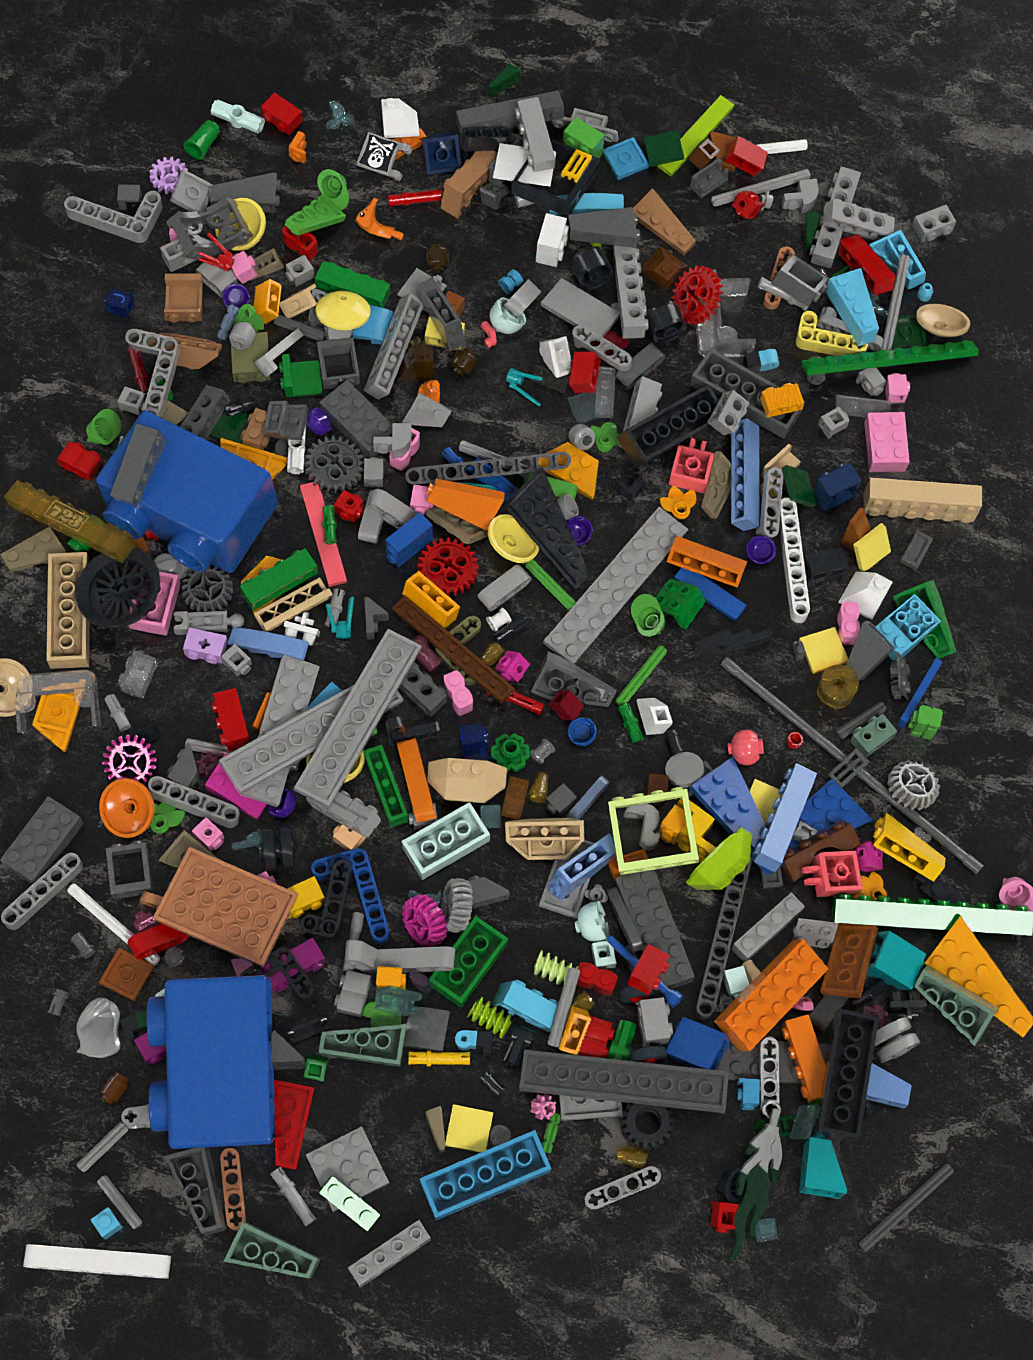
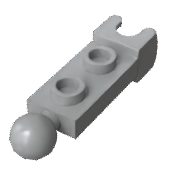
M227 611L207 613L174 612L175 621L182 622V624L174 626L176 635H187L189 628L208 632L228 631L227 625L240 628L244 624V617L241 614L235 613L227 617Z

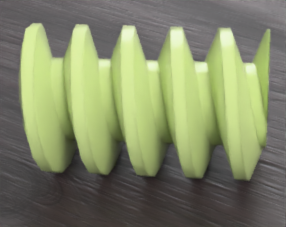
M541 950L534 966V974L538 975L542 971V978L549 974V981L552 982L557 978L556 984L559 985L562 981L565 983L568 969L572 968V963L570 962L565 966L564 959L557 963V956L550 960V953L543 957V950Z

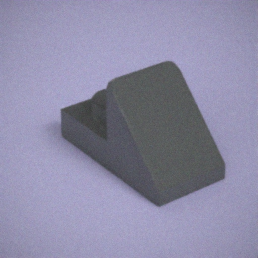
M488 183L480 188L482 203L497 210L501 197L509 194L511 187L503 183L500 185Z
M365 597L367 640L375 639L374 633L378 632L377 621H388L389 615L373 600Z

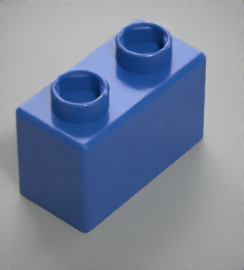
M146 410L142 411L96 478L97 485L107 506L103 512V517L111 527L119 533L136 540L141 539L146 531L154 533L156 537L169 543L167 550L178 562L197 572L206 571L211 564L221 570L223 569L227 573H233L278 506L277 496L269 471ZM140 424L158 430L168 441L143 492V498L135 507L114 500L110 494L135 426Z
M270 976L171 979L165 983V996L150 997L148 999L147 1035L149 1045L151 1047L166 1046L167 1081H152L150 1084V1127L153 1132L168 1131V1142L172 1149L271 1144L275 1140Z

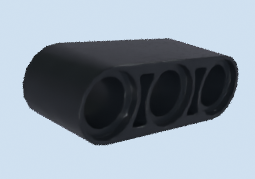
M505 126L466 127L462 131L460 147L464 151L469 152L498 151L500 143L509 145L512 131Z

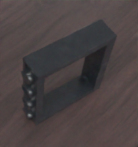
M550 139L552 149L556 152L555 158L568 163L576 149ZM578 155L577 159L573 163L574 166L581 157L580 155ZM592 156V160L566 200L518 181L528 166L527 159L510 184L512 186L511 194L568 217V215L572 214L598 173L600 158Z

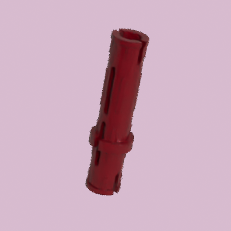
M129 346L127 350L135 374V383L138 385L139 391L145 393L147 397L149 376L145 372L140 351L134 350Z

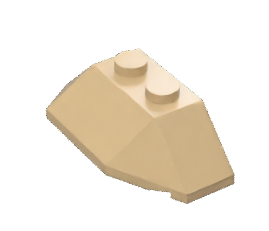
M445 758L429 762L427 782L444 800L485 803L505 789L507 768L489 761Z
M531 818L505 822L506 842L527 860L567 859L585 840L584 820L572 818Z

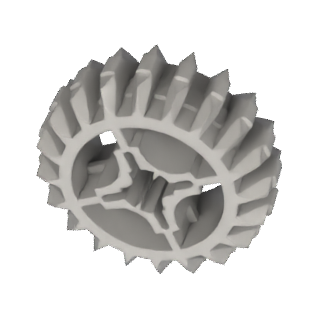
M908 759L894 766L890 772L887 783L890 786L888 791L893 793L892 798L898 799L897 804H904V808L910 806L911 810L915 808L917 810L926 809L935 802L939 795L940 785L937 784L939 779L934 777L935 772H930V767H924L923 762L918 764L915 760L911 763Z
M460 878L450 879L443 892L441 908L443 915H445L444 919L448 923L446 927L450 932H463L471 919L473 891L471 884L467 880Z

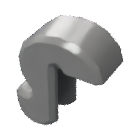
M647 803L628 806L624 817L643 820L639 845L646 851L653 850L657 846L660 837L658 832L653 833L657 829L660 820L658 810L653 805Z

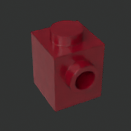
M559 690L549 703V706L562 720L576 719L584 707L570 690Z

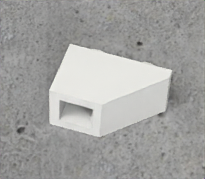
M656 698L636 700L646 735L663 734L671 726L672 719L667 705Z

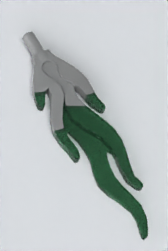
M773 1108L769 1124H765V1127L750 1141L745 1151L746 1155H750L755 1150L753 1155L742 1166L737 1179L736 1195L741 1196L743 1193L745 1180L746 1191L734 1216L736 1244L729 1257L730 1261H733L740 1254L744 1246L746 1219L751 1208L755 1204V1209L748 1225L750 1237L755 1236V1227L766 1209L769 1199L768 1165L770 1160V1181L775 1183L777 1179L778 1169L782 1160V1146L779 1137V1127H777L781 1111Z

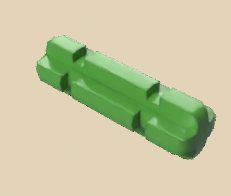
M558 1113L550 1116V1123L547 1124L543 1138L544 1142H542V1148L545 1153H551L552 1143H554L558 1130L557 1124L560 1123L561 1115Z

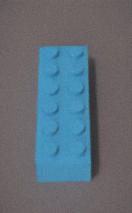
M534 1130L420 1178V1184L434 1219L437 1221L545 1175L551 1171V1167Z

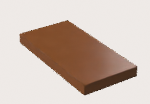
M838 923L827 964L828 970L825 972L820 990L822 995L861 998L878 932L877 926Z

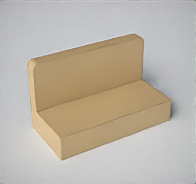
M315 284L280 302V307L287 318H291L317 304L310 293L316 287Z
M790 444L764 466L761 475L763 478L765 472L773 467H777L782 471V467L786 465L795 468L800 465L801 461L790 453L792 447ZM772 473L771 476L774 477V480L777 479V477L774 476V473Z

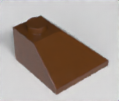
M660 246L641 266V273L667 291L678 277L687 270L688 265Z

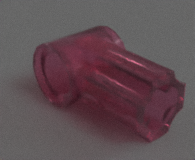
M417 635L411 639V641L422 646L416 659L431 673L440 665L442 660L428 647L427 639L422 635Z

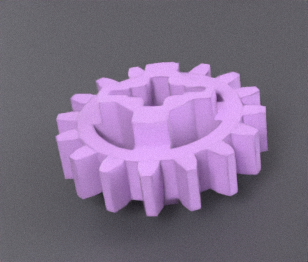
M164 157L162 162L159 159L157 160L158 165L152 164L153 170L149 171L150 181L154 188L158 187V192L165 190V194L168 191H171L173 194L179 178L178 170L181 172L183 169L186 171L188 169L185 167V163H180V159L174 161L173 157L170 160Z

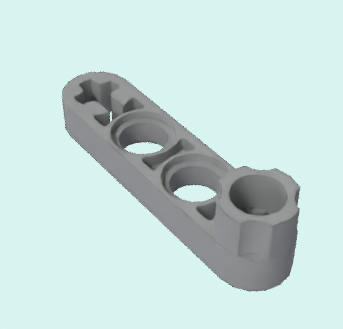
M823 307L817 320V327L822 330L851 335L845 323L836 318L837 312L831 307ZM876 335L875 341L868 343L867 348L873 351L881 350L884 339Z
M584 325L574 327L572 334L575 347H584L590 352L595 351L599 358L620 371H628L632 367V358L627 352ZM594 340L600 342L596 347L590 345ZM606 350H613L614 354L607 356L604 352Z
M297 328L254 364L265 377H268L278 368L273 360L304 334Z
M777 467L767 470L764 475L760 527L756 528L757 536L772 538L779 532L783 473ZM774 473V476L777 477V479L774 480V477L771 476V474ZM769 490H773L776 493L775 499L769 496ZM768 507H770V508H772V509L774 510V516H773V517H771V516L768 515V513H767V508H768Z
M772 1036L763 1037L759 1043L760 1110L767 1118L771 1117L773 1110L771 1109V1112H768L766 1109L768 1104H772L775 1106L774 1109L781 1111L779 1105V1045ZM768 1040L774 1044V1047L770 1049V1054H775L774 1058L770 1056L763 1058V1054L768 1055V1050L764 1047ZM769 1060L775 1064V1068L771 1072L765 1071L763 1067L764 1063ZM767 1081H772L775 1084V1089L772 1092L764 1090V1084ZM764 1095H765V1096H769V1097L775 1096V1099H774V1098H771V1099L764 1098Z
M648 1166L588 1192L585 1196V1203L590 1209H598L649 1188L660 1181L661 1171L657 1167ZM648 1170L657 1172L658 1175L655 1177V1181L646 1178ZM640 1173H642L644 1182L647 1184L645 1186H642V1181L638 1176ZM633 1177L638 1180L639 1185L635 1190L627 1187L626 1183L629 1178ZM614 1185L619 1188L620 1192L616 1198L608 1195L607 1191L610 1186ZM604 1189V1195L608 1199L607 1202H604V1198L598 1200V1205L596 1206L594 1203H589L591 1194L599 1196L602 1194L600 1190Z

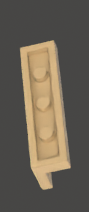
M318 578L255 612L254 616L262 630L269 632L284 624L285 621H289L295 618V616H299L330 599L333 594L329 588L326 589L322 580ZM318 584L322 592L317 595L310 594L311 587ZM296 595L306 596L304 602L300 604L293 603ZM279 604L290 605L289 610L284 613L277 612ZM264 612L273 614L272 619L265 623L260 617Z

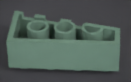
M930 966L923 969L914 985L974 1046L979 1042L998 1010L993 1004Z

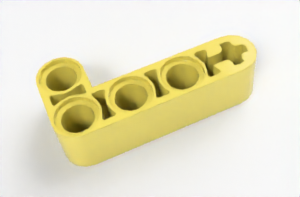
M806 311L802 314L796 337V345L800 349L833 356L866 352L868 344L858 346L852 335L817 329V315L812 311Z

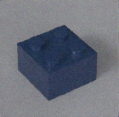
M851 463L841 464L830 473L825 472L818 477L813 493L815 499L825 512L855 497L862 480Z

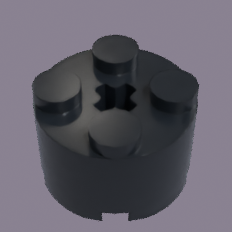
M595 246L590 250L574 255L572 270L581 287L585 286L587 289L597 288L605 283V279L608 276L609 278L612 276L613 268L600 247Z
M668 301L663 306L647 311L648 328L655 342H658V340H662L663 343L672 341L682 335L681 331L683 329L685 331L687 329L682 312L673 301Z

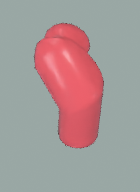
M484 321L480 327L488 336L484 340V344L490 348L497 343L496 331L487 321Z

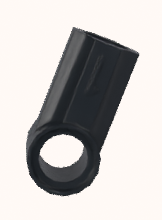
M516 1024L503 1062L519 1068L524 1057V1050L530 1047L535 1031Z

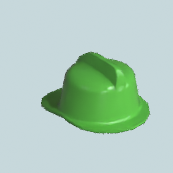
M323 170L317 178L321 194L338 209H345L349 203L345 178L334 170Z
M111 409L100 411L87 425V442L92 441L94 444L99 445L110 444L121 431L122 425L118 414Z
M650 594L639 595L631 606L632 617L640 634L648 637L661 634L665 626V617L658 601Z

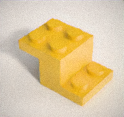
M680 798L677 806L684 810L683 799ZM689 800L699 862L702 863L716 849L704 839L711 830L715 819ZM686 823L679 833L677 843L683 851L691 852Z

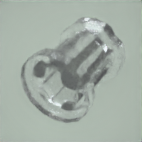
M542 739L541 744L535 750L530 751V755L536 762L543 764L544 759L550 753L555 752V748L548 740Z

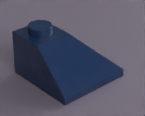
M456 131L437 133L423 139L427 175L452 172L462 167L459 138Z

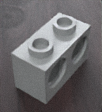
M944 205L915 216L912 227L922 243L927 240L932 241L940 235L950 234L953 231L956 220L948 206Z
M734 390L724 392L707 423L722 435L734 433L739 427L738 423L747 412L746 408L749 402Z

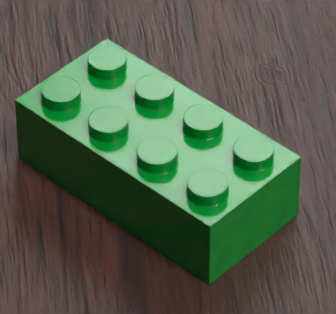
M475 916L452 947L455 949L454 970L435 971L429 978L428 985L462 1008L508 945V938Z

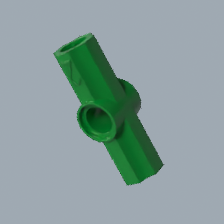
M620 1020L607 1058L628 1061L636 1024Z

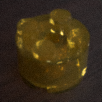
M834 665L827 668L823 672L817 686L819 699L834 709L848 706L859 687L857 675L850 666Z

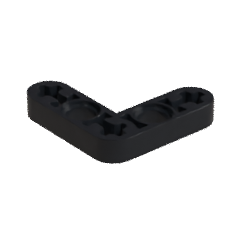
M401 717L391 718L386 721V736L388 744L391 746L397 745V742L415 737L416 741L443 734L441 722H431L405 728L403 718Z
M281 947L269 955L266 963L272 966V970L269 973H262L261 967L254 964L240 975L254 976L256 974L254 970L257 969L259 975H266L271 978L281 971L300 999L309 1000L315 993L312 982L292 952L286 947ZM281 953L284 955L288 954L287 960L291 964L288 967L284 960L279 961ZM291 969H298L300 976L292 979L289 977V971ZM303 978H305V980L302 981L303 985L306 988L310 987L308 995H306L305 993H300L302 989L299 985V982Z

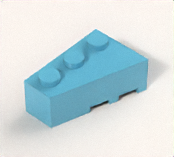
M901 230L869 244V247L875 251L876 255L895 274V278L900 255H908L910 257L904 285L908 290L925 282L926 272Z
M519 980L500 984L491 1006L500 1005L509 1010L508 1014L510 1013L512 1016L516 1014L526 1019L525 1022L551 1032L559 1002L553 999L547 1000L542 997L543 994L535 989L529 990L525 987L526 984Z

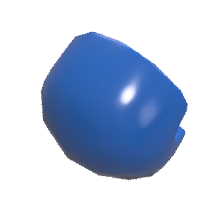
M579 717L574 719L568 726V736L578 746H587L596 739L597 728L589 718Z

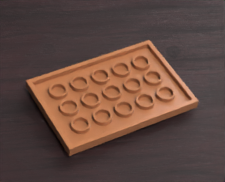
M189 847L153 919L253 964L264 967L298 898V893Z

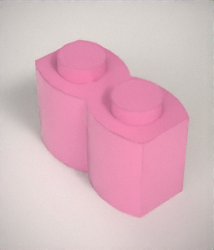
M412 428L409 451L404 456L393 459L392 452H390V465L400 471L409 465L411 456L419 449L420 432Z
M843 602L838 612L837 621L840 627L838 635L842 645L854 646L860 631V624L858 622L860 609L857 602Z
M456 670L444 675V690L447 692V696L452 699L454 711L459 716L473 710V697L471 692L465 687L464 678L461 673Z

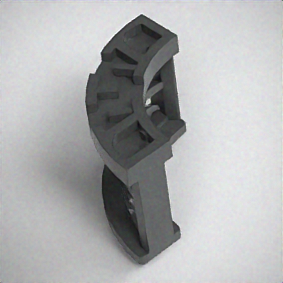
M224 197L219 202L207 207L206 212L198 214L197 211H178L166 221L168 227L174 229L185 250L184 256L194 260L204 258L198 252L209 256L223 253L213 241L199 236L205 224L214 229L222 228L217 240L227 251L238 245L246 244L249 238L253 236L238 209V204L235 200ZM231 211L233 212L235 218L230 219ZM238 223L241 230L233 235L232 232L237 231V227L231 225Z

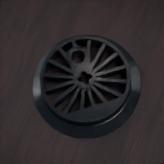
M117 547L99 554L86 565L77 582L76 602L80 612L88 621L104 628H118L138 622L148 614L156 601L160 588V574L157 565L148 554L132 547ZM120 566H124V567H123V572H122V577H121L120 568H119ZM113 569L115 571L116 576L115 580L109 573V571ZM106 575L111 583L102 580V577ZM138 596H147V598L144 600ZM130 599L143 605L138 609ZM127 602L135 611L134 613L129 614ZM122 608H123L124 617H123V618H120V617H121Z

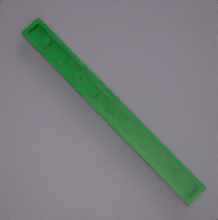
M964 340L957 343L947 342L945 344H930L922 347L913 346L905 349L896 348L894 350H879L870 353L861 352L860 354H844L843 356L810 358L809 360H802L801 367L807 375L978 356L979 349L972 341Z

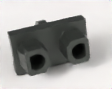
M918 990L908 993V1001L902 1000L901 992H891L887 1013H897L898 1019L907 1017L910 1024L912 1018H918V1012L924 1011V1007L927 1006L926 1000H922L921 993Z

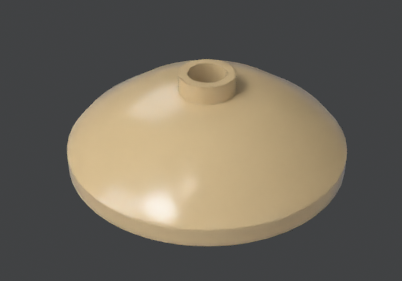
M927 304L920 307L916 314L918 323L925 330L939 337H957L966 333L970 327V320L963 312L947 305Z
M0 659V686L3 687V691L0 692V717H8L20 713L28 706L33 695V682L29 672L23 665L11 659Z

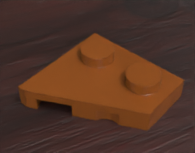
M711 131L709 138L720 150L716 155V159L720 158L722 160V169L728 168L729 171L734 172L736 166L726 162L725 159L729 144L736 137Z

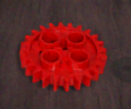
M695 266L694 269L689 268V273L684 271L683 278L678 277L680 282L674 283L677 288L672 290L675 295L671 297V299L675 300L674 304L679 306L686 323L690 325H698L699 322L705 323V318L710 320V314L715 315L714 308H719L717 302L722 301L719 295L723 294L722 291H719L723 285L719 284L721 278L717 277L718 274L710 268Z
M448 537L446 542H443L442 538H440L439 544L432 541L433 547L427 545V551H421L423 557L418 558L420 563L417 564L418 570L440 590L446 592L447 596H449L450 592L456 596L458 590L463 594L464 587L470 589L469 583H475L473 577L478 576L476 571L479 570V565H477L478 558H473L475 551L469 552L470 546L464 548L463 542L457 544L456 538L453 542H450ZM443 553L449 554V556L445 558L441 557L440 555ZM458 562H463V563H465V565H464V566H458L457 563H458ZM438 568L440 571L432 572L431 569ZM454 577L456 580L448 581L447 578Z

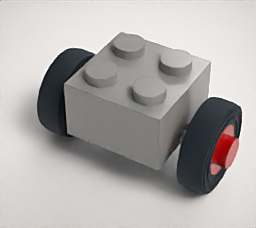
M632 986L620 990L622 1002L636 1003L638 1005L637 1015L642 1048L630 1052V1061L656 1064V1062L667 1058L666 1049L663 1046L667 1045L671 1035H673L672 1023H668V1015H670L669 1004L665 1003L664 997L655 998L657 992L652 989L650 995Z

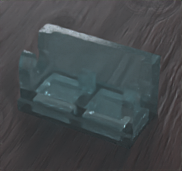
M393 986L376 989L375 1009L409 1016V1014L419 1011L420 1008L414 1007V1002L422 999V993Z

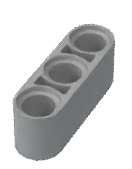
M528 279L504 306L517 318L541 291Z
M373 490L368 509L395 528H401L417 515L413 509L384 490Z
M370 490L358 533V540L377 543L383 519L368 509L373 490Z
M517 564L484 588L478 594V598L489 611H493L528 585L532 578Z

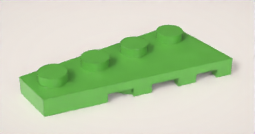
M321 194L309 206L306 205L302 211H298L286 220L285 226L298 236L343 222L346 215Z

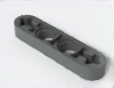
M617 888L607 889L608 901L632 952L643 950L640 936Z

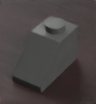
M474 876L468 879L473 891L472 909L509 899V890L485 877L479 878V876Z

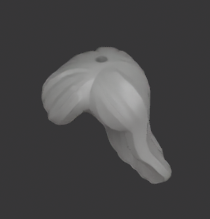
M97 998L92 1000L83 1010L76 1027L80 1041L78 1053L89 1057L104 1058L120 1050L121 1042L118 1036L120 1012L115 1003L106 998Z

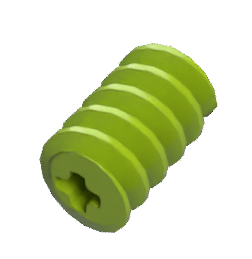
M481 997L475 1002L467 1018L472 1015L473 1022L479 1019L480 1026L486 1023V1030H490L493 1027L494 1035L500 1031L499 1037L502 1039L512 1023L510 1021L511 1014L509 1013L504 1017L503 1009L497 1013V1005L490 1009V1001L482 1004L484 997Z

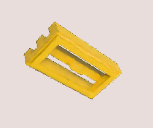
M576 149L563 169L561 177L568 176L569 180L573 178L574 182L577 183L592 160V155ZM578 155H580L581 157L579 158V160H578L577 163L575 164L574 168L572 169L571 172H569L571 166L573 165V163H574L575 160L577 159ZM586 158V160L584 161V163H583L582 166L580 167V169H579V171L577 172V174H575L576 171L578 170L579 166H580L581 163L583 162V160Z

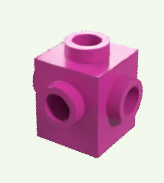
M506 651L495 669L507 682H518L530 664L519 652Z
M863 841L861 845L854 848L860 871L867 873L883 869V851L873 846V841Z

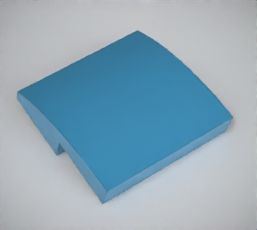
M369 305L370 317L364 325L353 329V338L371 340V344H382L392 320L393 311Z

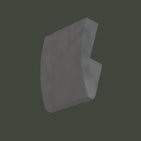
M270 401L263 434L280 439L302 440L309 411L308 406L289 405L287 401Z
M410 1006L404 1047L443 1052L450 1011Z

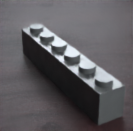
M559 90L456 111L460 135L462 136V131L466 127L505 126L509 129L519 127L520 120L516 119L515 116L517 101L535 97L539 98L545 122L564 118V104Z

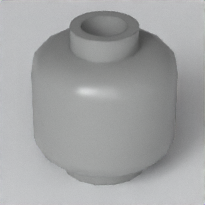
M248 322L236 323L229 335L231 345L238 350L250 348L256 332Z
M585 424L573 426L568 435L570 443L579 450L591 448L596 439L594 431Z

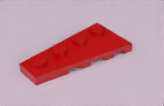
M274 1080L275 1165L296 1170L314 1088Z

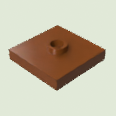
M119 947L101 977L99 984L135 1002L155 966L143 959L136 960L133 954Z

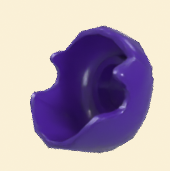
M241 284L227 286L222 294V301L226 308L229 305H234L240 309L242 305L249 303V292Z
M316 407L308 412L306 424L314 434L324 435L332 429L331 423L320 408Z
M575 516L569 519L567 524L577 546L586 544L593 532L591 522L583 516Z
M755 536L747 543L746 552L748 558L753 562L765 564L775 557L776 546L769 537Z
M285 788L278 807L269 805V813L280 818L289 816L296 807L297 797L294 792Z

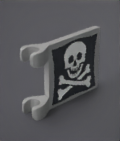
M368 132L356 165L400 181L402 174L392 169L398 151L410 155L412 148L408 144Z

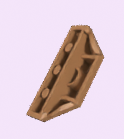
M159 333V335L174 338L180 346L181 350L177 366L200 369L216 358L222 349V344L208 339L173 333ZM151 341L149 346L154 347L157 341ZM169 345L167 351L174 350L175 345Z

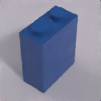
M421 512L386 539V558L391 564L395 563L400 567L433 540V525Z
M683 1017L681 1022H678L675 1027V1034L672 1040H669L666 1045V1053L671 1060L687 1067L716 1070L730 1040L725 1033Z

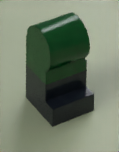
M147 1010L120 1020L128 1042L136 1039V1033L147 1029Z

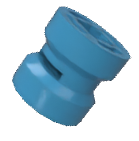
M512 269L506 277L503 276L499 279L498 283L505 293L510 294L514 291L515 287L523 284V278L516 270Z

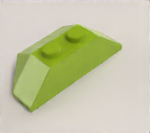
M741 827L736 833L730 835L693 871L686 883L697 890H722L724 887H727L738 873L744 871L746 865L750 862L751 832Z

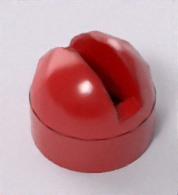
M797 732L790 733L787 738V745L791 749L799 748L803 743L802 735Z

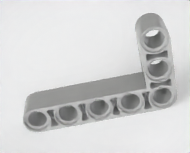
M156 191L146 193L134 217L74 196L66 198L64 202L67 216L70 219L137 243L145 242L148 239L163 208L160 194Z
M130 329L126 333L125 339L132 349L158 355L143 411L146 410L162 418L178 363L180 346L172 337ZM138 336L139 340L135 343H132V338ZM151 341H157L154 347L149 346ZM169 345H175V348L172 351H167V347ZM165 362H169L170 366L166 369H163L162 365ZM159 380H166L163 386H157ZM155 397H160L161 400L159 403H152Z
M348 940L346 941L344 962L369 974H377L378 966L402 968V973L454 970L455 949L452 947H422L377 950L362 941Z

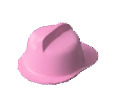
M1019 877L1004 878L999 892L1000 901L1003 904H1008V907L1016 908V905H1026L1028 909L1033 911V887Z

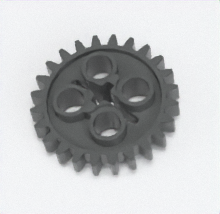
M325 436L324 442L318 439L317 445L312 443V449L308 448V455H305L304 460L306 462H304V467L306 468L305 474H310L308 480H314L313 486L320 484L319 490L325 487L327 493H329L330 489H333L334 494H336L337 489L343 492L345 487L351 490L352 485H357V480H361V474L364 472V462L362 461L363 455H359L360 449L354 450L355 443L348 445L349 439L342 442L341 436L338 440H335L334 436H332L331 440H328ZM330 451H335L338 454H331ZM318 463H323L325 466H319ZM344 463H349L351 466H345ZM331 475H337L339 478H333Z

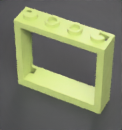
M682 787L671 789V792L665 793L662 790L653 791L651 795L647 796L634 794L632 798L628 799L615 797L612 801L608 802L620 875L699 863L687 789L683 790ZM682 798L691 852L624 863L616 808Z

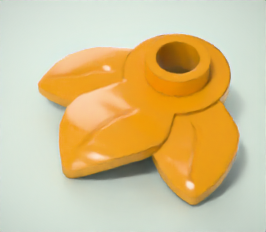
M676 486L671 487L668 497L660 498L662 508L672 512L673 516L677 519L687 518L690 514V508L696 503V493L694 490L684 494ZM682 509L684 512L680 513L677 510Z
M872 872L869 878L861 875L863 889L852 897L865 894L870 895V898L878 899L874 896L876 892L881 896H887V892L883 888L881 876L875 872Z

